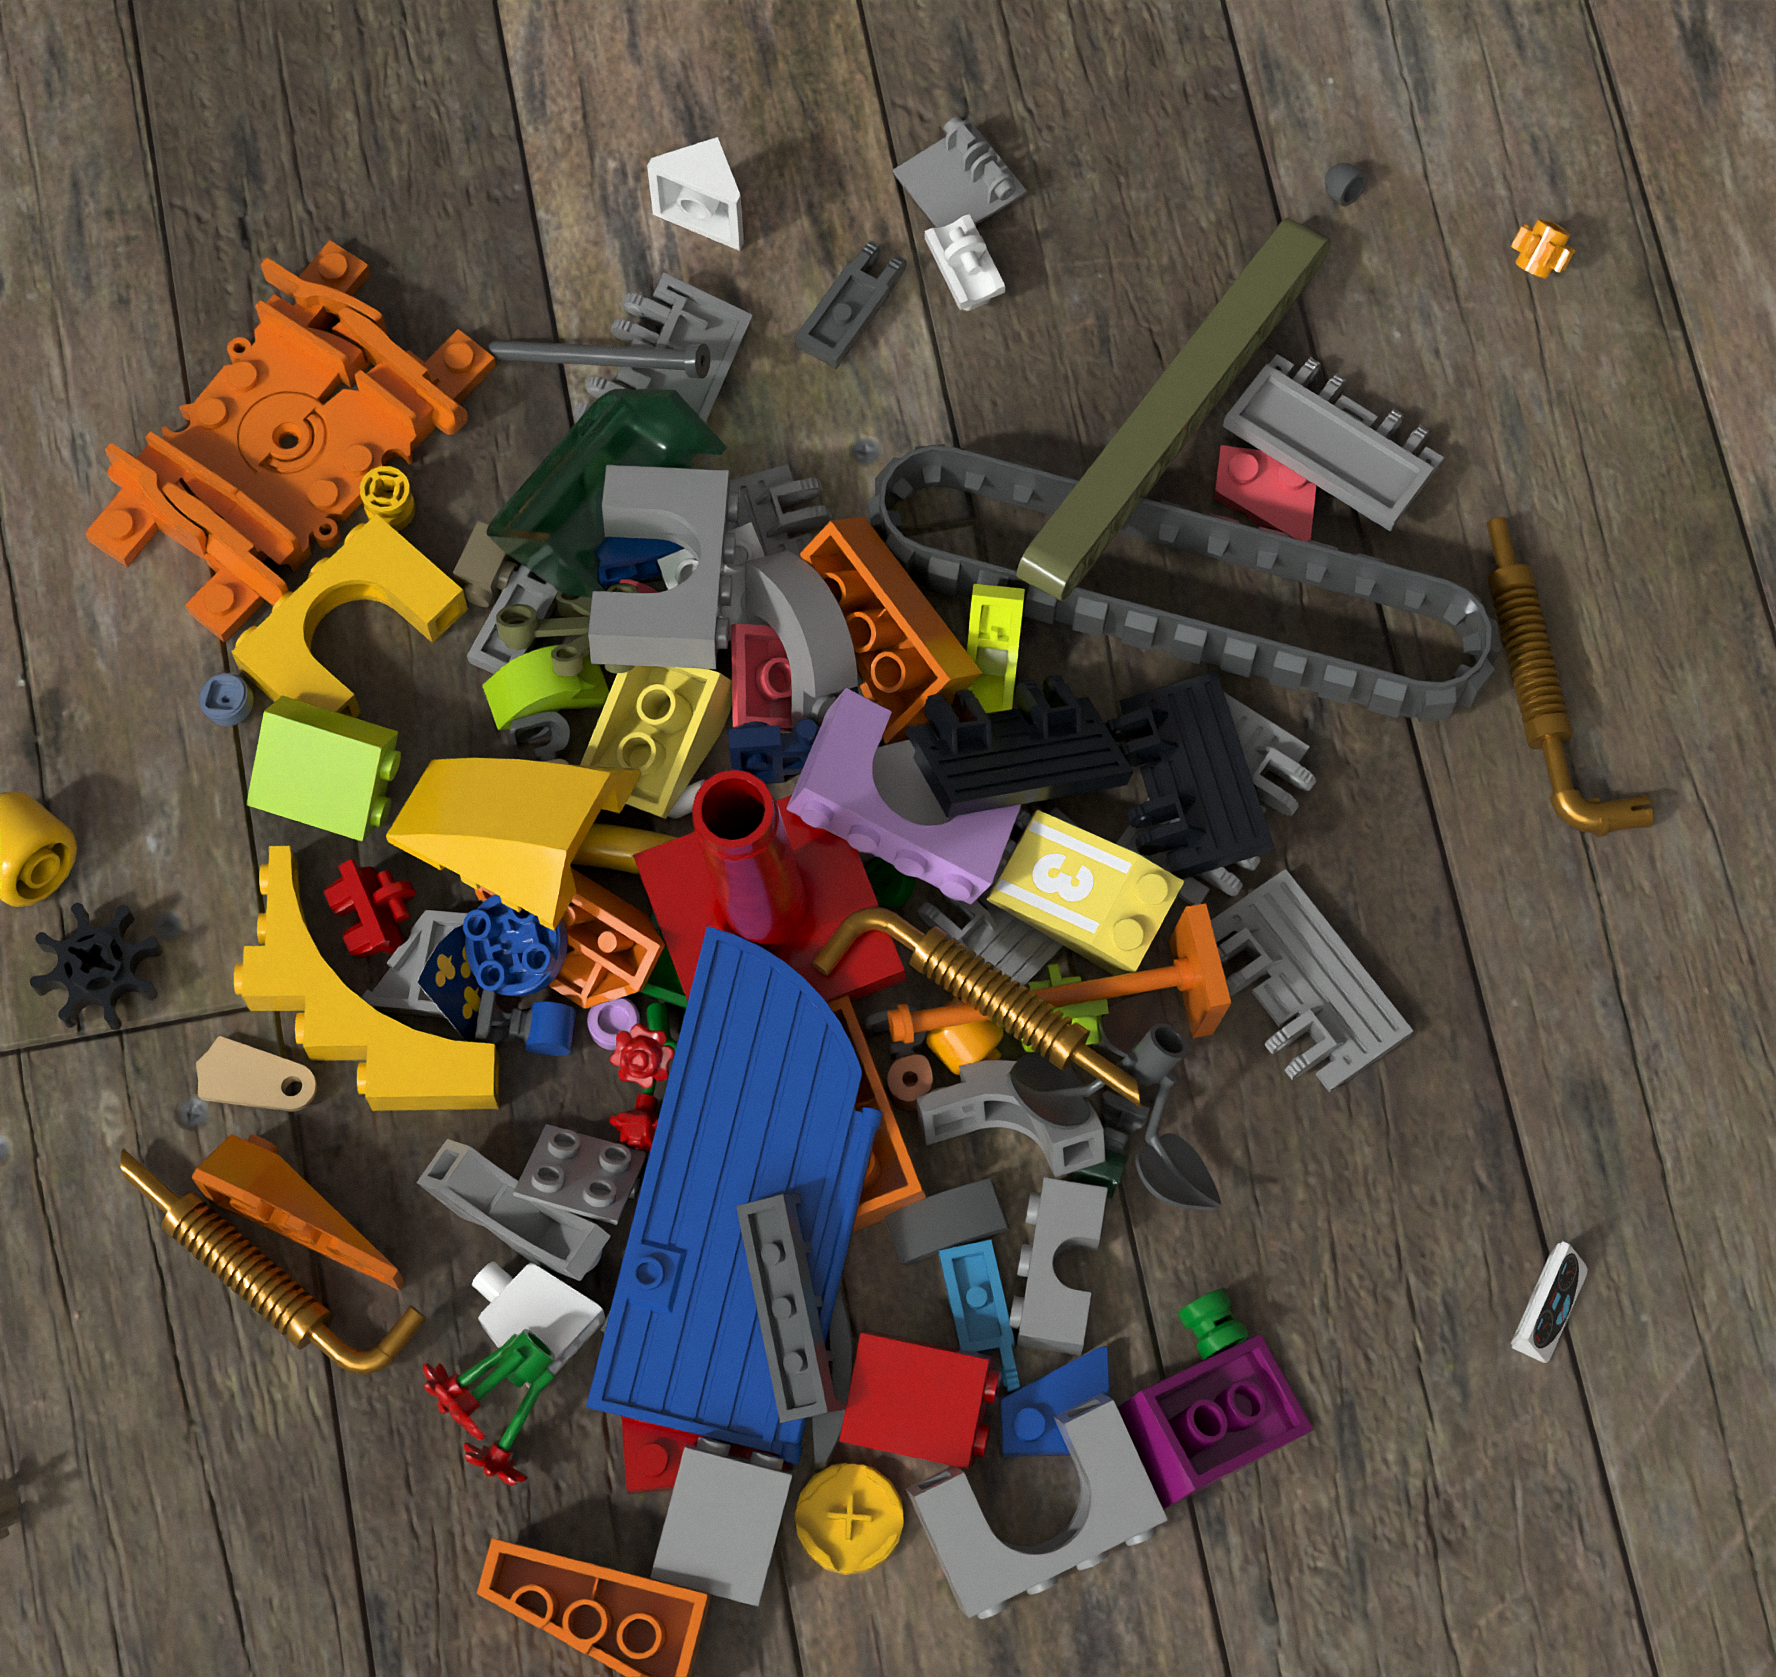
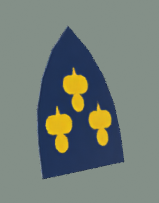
M462 924L452 929L437 944L427 960L417 984L465 1041L474 1042L480 1000L484 989L478 984L476 977L469 967L465 952L466 935L464 934Z

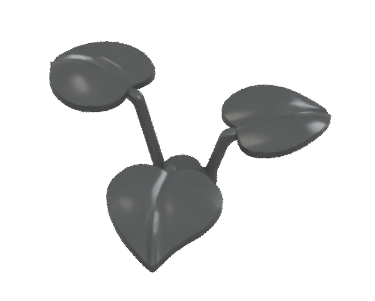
M1158 991L1123 999L1108 1009L1109 1014H1103L1100 1020L1099 1029L1103 1041L1111 1051L1125 1057L1116 1066L1123 1071L1128 1069L1130 1075L1138 1083L1146 1086L1160 1084L1145 1134V1140L1149 1146L1143 1147L1135 1158L1138 1175L1146 1188L1155 1197L1167 1204L1186 1209L1215 1210L1221 1205V1200L1212 1177L1198 1153L1184 1139L1175 1134L1167 1133L1160 1138L1157 1136L1158 1126L1169 1090L1177 1081L1176 1076L1171 1071L1186 1055L1188 1051L1187 1042L1184 1036L1168 1023ZM1031 1052L1020 1057L1006 1077L1008 1078L1009 1088L1021 1107L1037 1121L1055 1129L1071 1130L1085 1124L1090 1117V1110L1083 1097L1091 1096L1106 1084L1096 1079L1086 1086L1079 1087L1078 1077L1070 1066L1062 1071L1049 1062L1050 1056L1046 1059L1040 1055L1041 1052Z

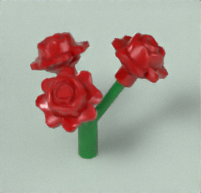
M653 1003L647 1008L649 1029L643 1024L637 1023L632 1026L630 1033L628 1031H621L617 1034L616 1049L610 1056V1062L614 1066L621 1067L618 1070L620 1080L636 1082L643 1087V1093L637 1095L634 1109L618 1113V1116H610L609 1123L620 1132V1142L625 1143L627 1147L638 1150H651L659 1115L655 1113L658 1101L654 1097L657 1080L663 1081L668 1078L669 1062L675 1055L678 1043L671 1037L668 1010L662 1003Z

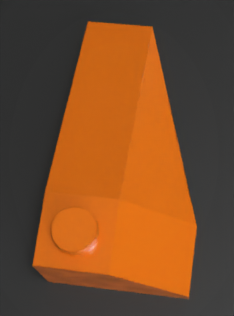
M230 1134L196 1168L191 1178L211 1204L400 1291L404 1279L398 1269L290 1165L276 1154L279 1148L273 1143L254 1134H250L247 1140Z

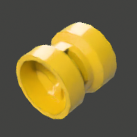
M379 466L370 470L363 477L360 484V496L369 521L377 514L396 531L405 528L412 522L415 515V501L411 493L409 481L403 472L391 466Z

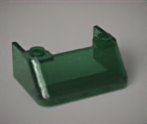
M610 390L599 397L587 409L490 522L486 534L501 550L563 594L592 598L593 591L606 592L597 582L600 575L598 568L601 564V559L594 552L606 538L602 512L606 465L692 469L694 465L692 459L697 454L722 455L728 447L676 390Z

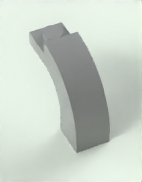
M788 550L746 561L745 609L765 620L775 630L789 660L792 678V731L802 719H811L820 728L827 710L843 690L858 686L854 647L841 608L832 591L818 572L806 561Z
M989 1060L959 1066L961 1083L937 1088L930 1093L915 1097L919 1130L926 1146L983 1128L1003 1127L1017 1130L1032 1138L1044 1152L1055 1177L1105 1162L1103 1126L1089 1100L1083 1097L1090 1110V1117L1080 1127L1071 1130H1061L1044 1125L1021 1107L1009 1088L1006 1075L1016 1061Z

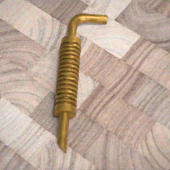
M866 907L852 912L841 922L839 928L811 963L819 972L828 976L857 937L870 930H879L887 933L913 951L909 962L910 966L923 975L927 973L929 979H936V984L939 986L944 985V989L948 992L953 991L955 997H962V1002L965 1004L970 1003V1007L975 1011L979 1009L981 1015H988L987 1019L991 1022L997 1020L996 1025L1001 1029L1006 1026L1005 1031L1010 1035L1014 1033V1037L1017 1040L1023 1039L1022 1043L1027 1047L1032 1044L1031 1049L1036 1053L1041 1050L1040 1055L1046 1059L1050 1056L1049 1062L1064 1071L1074 1062L1141 1108L1136 1079L1085 1044L1090 1035L1089 1030L1077 1022L1072 1024V1019L1068 1016L1063 1018L1064 1013L1060 1010L1054 1012V1006L1051 1004L1046 1005V1001L1042 998L1037 1000V995L1034 992L1028 994L1029 989L1025 986L1019 988L1020 983L1015 979L1011 981V977L1007 974L1002 975V970L999 968L993 969V964L989 961L985 963V959L980 955L976 957V953L973 950L967 951V946L964 944L959 945V941L955 938L950 939V935L938 926H934L927 934H924L893 911L883 907Z
M124 1148L122 1149V1174L126 1180L166 1214L161 1223V1228L173 1239H177L176 1241L181 1246H184L189 1253H192L197 1260H200L201 1264L205 1267L208 1266L209 1271L216 1273V1277L223 1280L226 1286L231 1287L234 1293L239 1294L243 1301H247L251 1308L255 1307L254 1310L259 1315L263 1314L262 1317L267 1322L271 1321L270 1324L275 1329L278 1328V1331L283 1336L286 1335V1338L298 1349H303L312 1342L343 1370L350 1374L369 1375L382 1371L392 1363L427 1320L419 1310L410 1306L382 1341L374 1348L367 1351H358L350 1347L326 1326L331 1318V1311L319 1301L316 1302L315 1297L311 1294L308 1295L307 1290L300 1288L299 1283L292 1281L291 1276L284 1274V1270L277 1267L275 1262L269 1260L267 1255L261 1254L259 1248L253 1247L251 1241L245 1240L246 1238L243 1234L238 1233L237 1229L230 1226L227 1220L222 1219V1216L215 1212L211 1206H207L206 1202L195 1192H190L180 1198Z

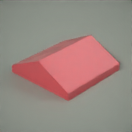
M732 624L733 727L739 728L744 723L759 721L765 722L770 726L780 725L781 732H792L791 670L785 648L779 636L771 626Z

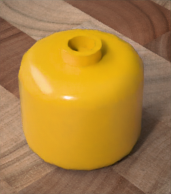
M22 791L3 792L0 794V900L12 907L31 906L43 901L55 892L68 877L76 861L77 842L73 831L37 800Z

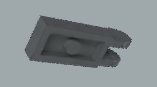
M869 241L853 263H848L796 334L795 346L837 369L887 300L889 292L893 290L898 280H900L907 266V260L895 255L878 279L868 273L872 266L876 264L882 247L874 241Z

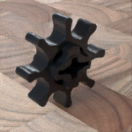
M75 903L72 905L71 911L77 919L78 926L72 937L58 941L53 940L44 932H39L36 935L35 940L44 952L58 955V962L52 972L46 975L33 976L30 979V985L40 996L59 988L69 992L66 1005L58 1012V1017L66 1027L73 1028L76 1025L78 1015L82 1009L89 1005H99L104 1008V1019L110 1028L118 1030L122 1026V1021L116 1013V1004L122 995L127 992H138L151 1001L157 998L158 992L152 982L138 979L135 977L137 965L142 960L161 956L163 949L155 937H149L137 944L124 941L126 929L135 920L128 906L120 905L117 908L114 920L105 927L97 928L89 924V914L81 903ZM82 961L98 966L104 961L110 971L105 968L93 967L89 972Z

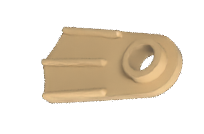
M218 1036L210 1049L196 1062L198 1097L201 1100L293 1112L307 1107L313 1101L317 1092L316 1078L306 1066L222 1036ZM290 1083H302V1089L297 1095L287 1096L285 1094L286 1088Z

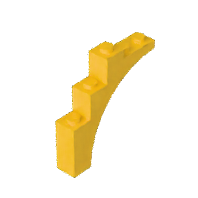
M269 846V863L261 864L259 872L260 892L262 895H267L266 913L258 914L257 920L259 944H265V946H244L243 963H236L234 968L236 995H242L249 1010L304 1011V1013L296 1014L295 1037L297 1044H303L311 1061L366 1060L364 1063H358L357 1090L358 1094H365L372 1111L499 1109L500 1057L495 1044L454 1041L414 1030L378 1012L350 990L322 958L310 936L300 901L298 862L291 847Z

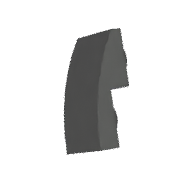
M992 1178L976 1181L929 1196L924 1200L885 1216L900 1263L906 1266L939 1253V1250L976 1243L1010 1229Z

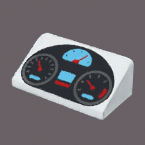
M1562 1241L1549 1254L1511 1341L1513 1349L1543 1363H1547L1551 1359L1587 1276L1588 1269L1585 1263L1570 1244Z

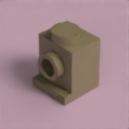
M477 521L453 571L456 584L463 589L465 599L468 602L479 607H488L489 604H496L503 589L507 587L513 571H518V564L521 565L528 554L524 537Z

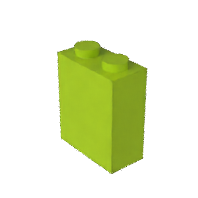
M282 695L263 714L246 805L363 842L377 827L382 828L390 812L391 798L385 796L388 781L394 779L401 760V752L395 750L399 732Z

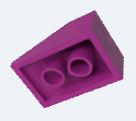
M1261 1334L1140 1391L1117 1407L1163 1510L1208 1488L1314 1430Z

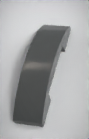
M838 1289L829 1325L830 1350L833 1351L834 1361L831 1362V1375L835 1398L843 1400L845 1409L852 1378V1345L847 1314ZM845 1410L812 1417L815 1472H820L829 1467L837 1452Z

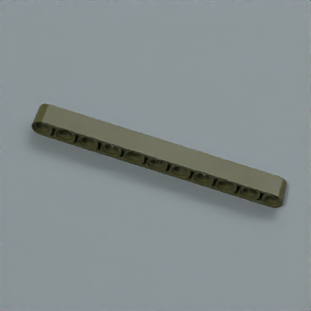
M1288 217L1279 224L1030 543L1018 565L1016 577L1062 602L1072 594L1318 272L1329 251L1330 238Z

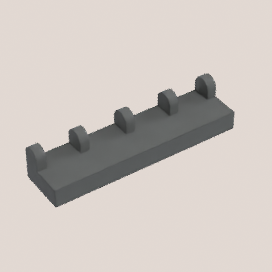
M800 1193L781 1194L736 1206L780 1423L845 1410L843 1400L835 1398L828 1362L834 1361L833 1351L825 1349L817 1308L823 1307L821 1296H814L806 1254L812 1253L810 1242H803L796 1208L802 1205Z

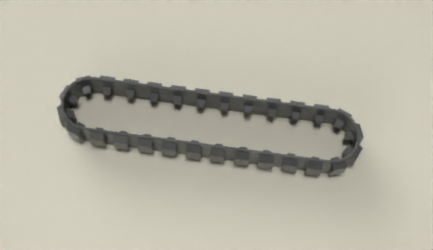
M945 444L917 446L915 450L909 451L901 458L894 457L875 478V496L868 499L869 523L911 579L927 586L928 591L956 598L957 594L972 598L974 584L1025 589L1024 617L1053 624L1054 621L1072 625V630L1101 638L1103 634L1122 639L1121 643L1148 651H1151V648L1171 652L1170 657L1200 664V661L1220 666L1219 670L1249 678L1250 674L1269 679V684L1298 691L1299 688L1314 691L1318 693L1320 698L1347 705L1348 701L1368 706V711L1394 718L1402 715L1417 718L1419 722L1449 719L1452 711L1459 706L1470 708L1487 688L1495 670L1493 664L1501 648L1496 619L1487 616L1485 608L1481 604L1483 599L1459 582L1455 584L1446 579L1438 578L1435 573L1409 566L1405 569L1387 564V560L1358 553L1353 555L1338 551V547L1312 540L1304 542L1288 537L1289 534L1260 526L1259 529L1241 525L1238 520L1212 513L1209 516L1190 511V507L1164 500H1161L1159 503L1145 498L1118 533L1434 618L1451 626L1462 637L1464 653L1471 654L1473 668L1461 664L1452 675L1453 679L1445 682L1420 681L1078 587L1062 602L1016 577L1017 571L923 546L910 537H904L898 530L902 528L900 512L892 510L895 503L899 500L905 501L913 491L929 486L953 488L1053 515L1081 479L1067 474L1059 476L1044 472V468L1019 461L1014 463L996 459V455L970 448L962 450L955 447H946Z

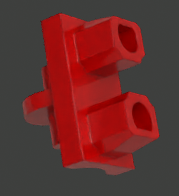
M349 859L338 866L342 877L323 891L329 907L335 914L344 917L357 910L360 917V923L343 932L342 938L351 956L360 959L375 955L381 951L393 955L399 946L406 943L398 922L409 918L405 904L412 900L416 894L413 884L406 880L395 882L390 870L377 874L374 867H358L355 860Z

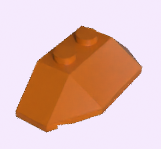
M571 867L576 893L562 916L568 938L567 953L560 972L548 986L584 1009L643 991L665 946L663 940L647 914ZM480 887L478 890L474 888L479 901L484 902L495 895L483 887Z

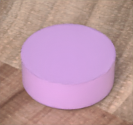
M626 997L591 1007L587 1018L592 1039L600 1047L608 1050L616 1049V1036L619 1032L628 1031L630 1033L633 1025L641 1023L637 1007Z

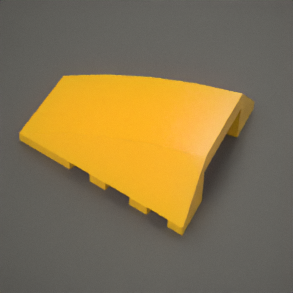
M457 758L431 760L386 834L387 841L439 870L445 867L460 875L463 883L476 890L483 887L500 896L504 905L517 912L524 909L536 915L540 924L555 931L576 893L570 867L574 856L601 809L620 814L641 777L640 769L568 765L521 759Z

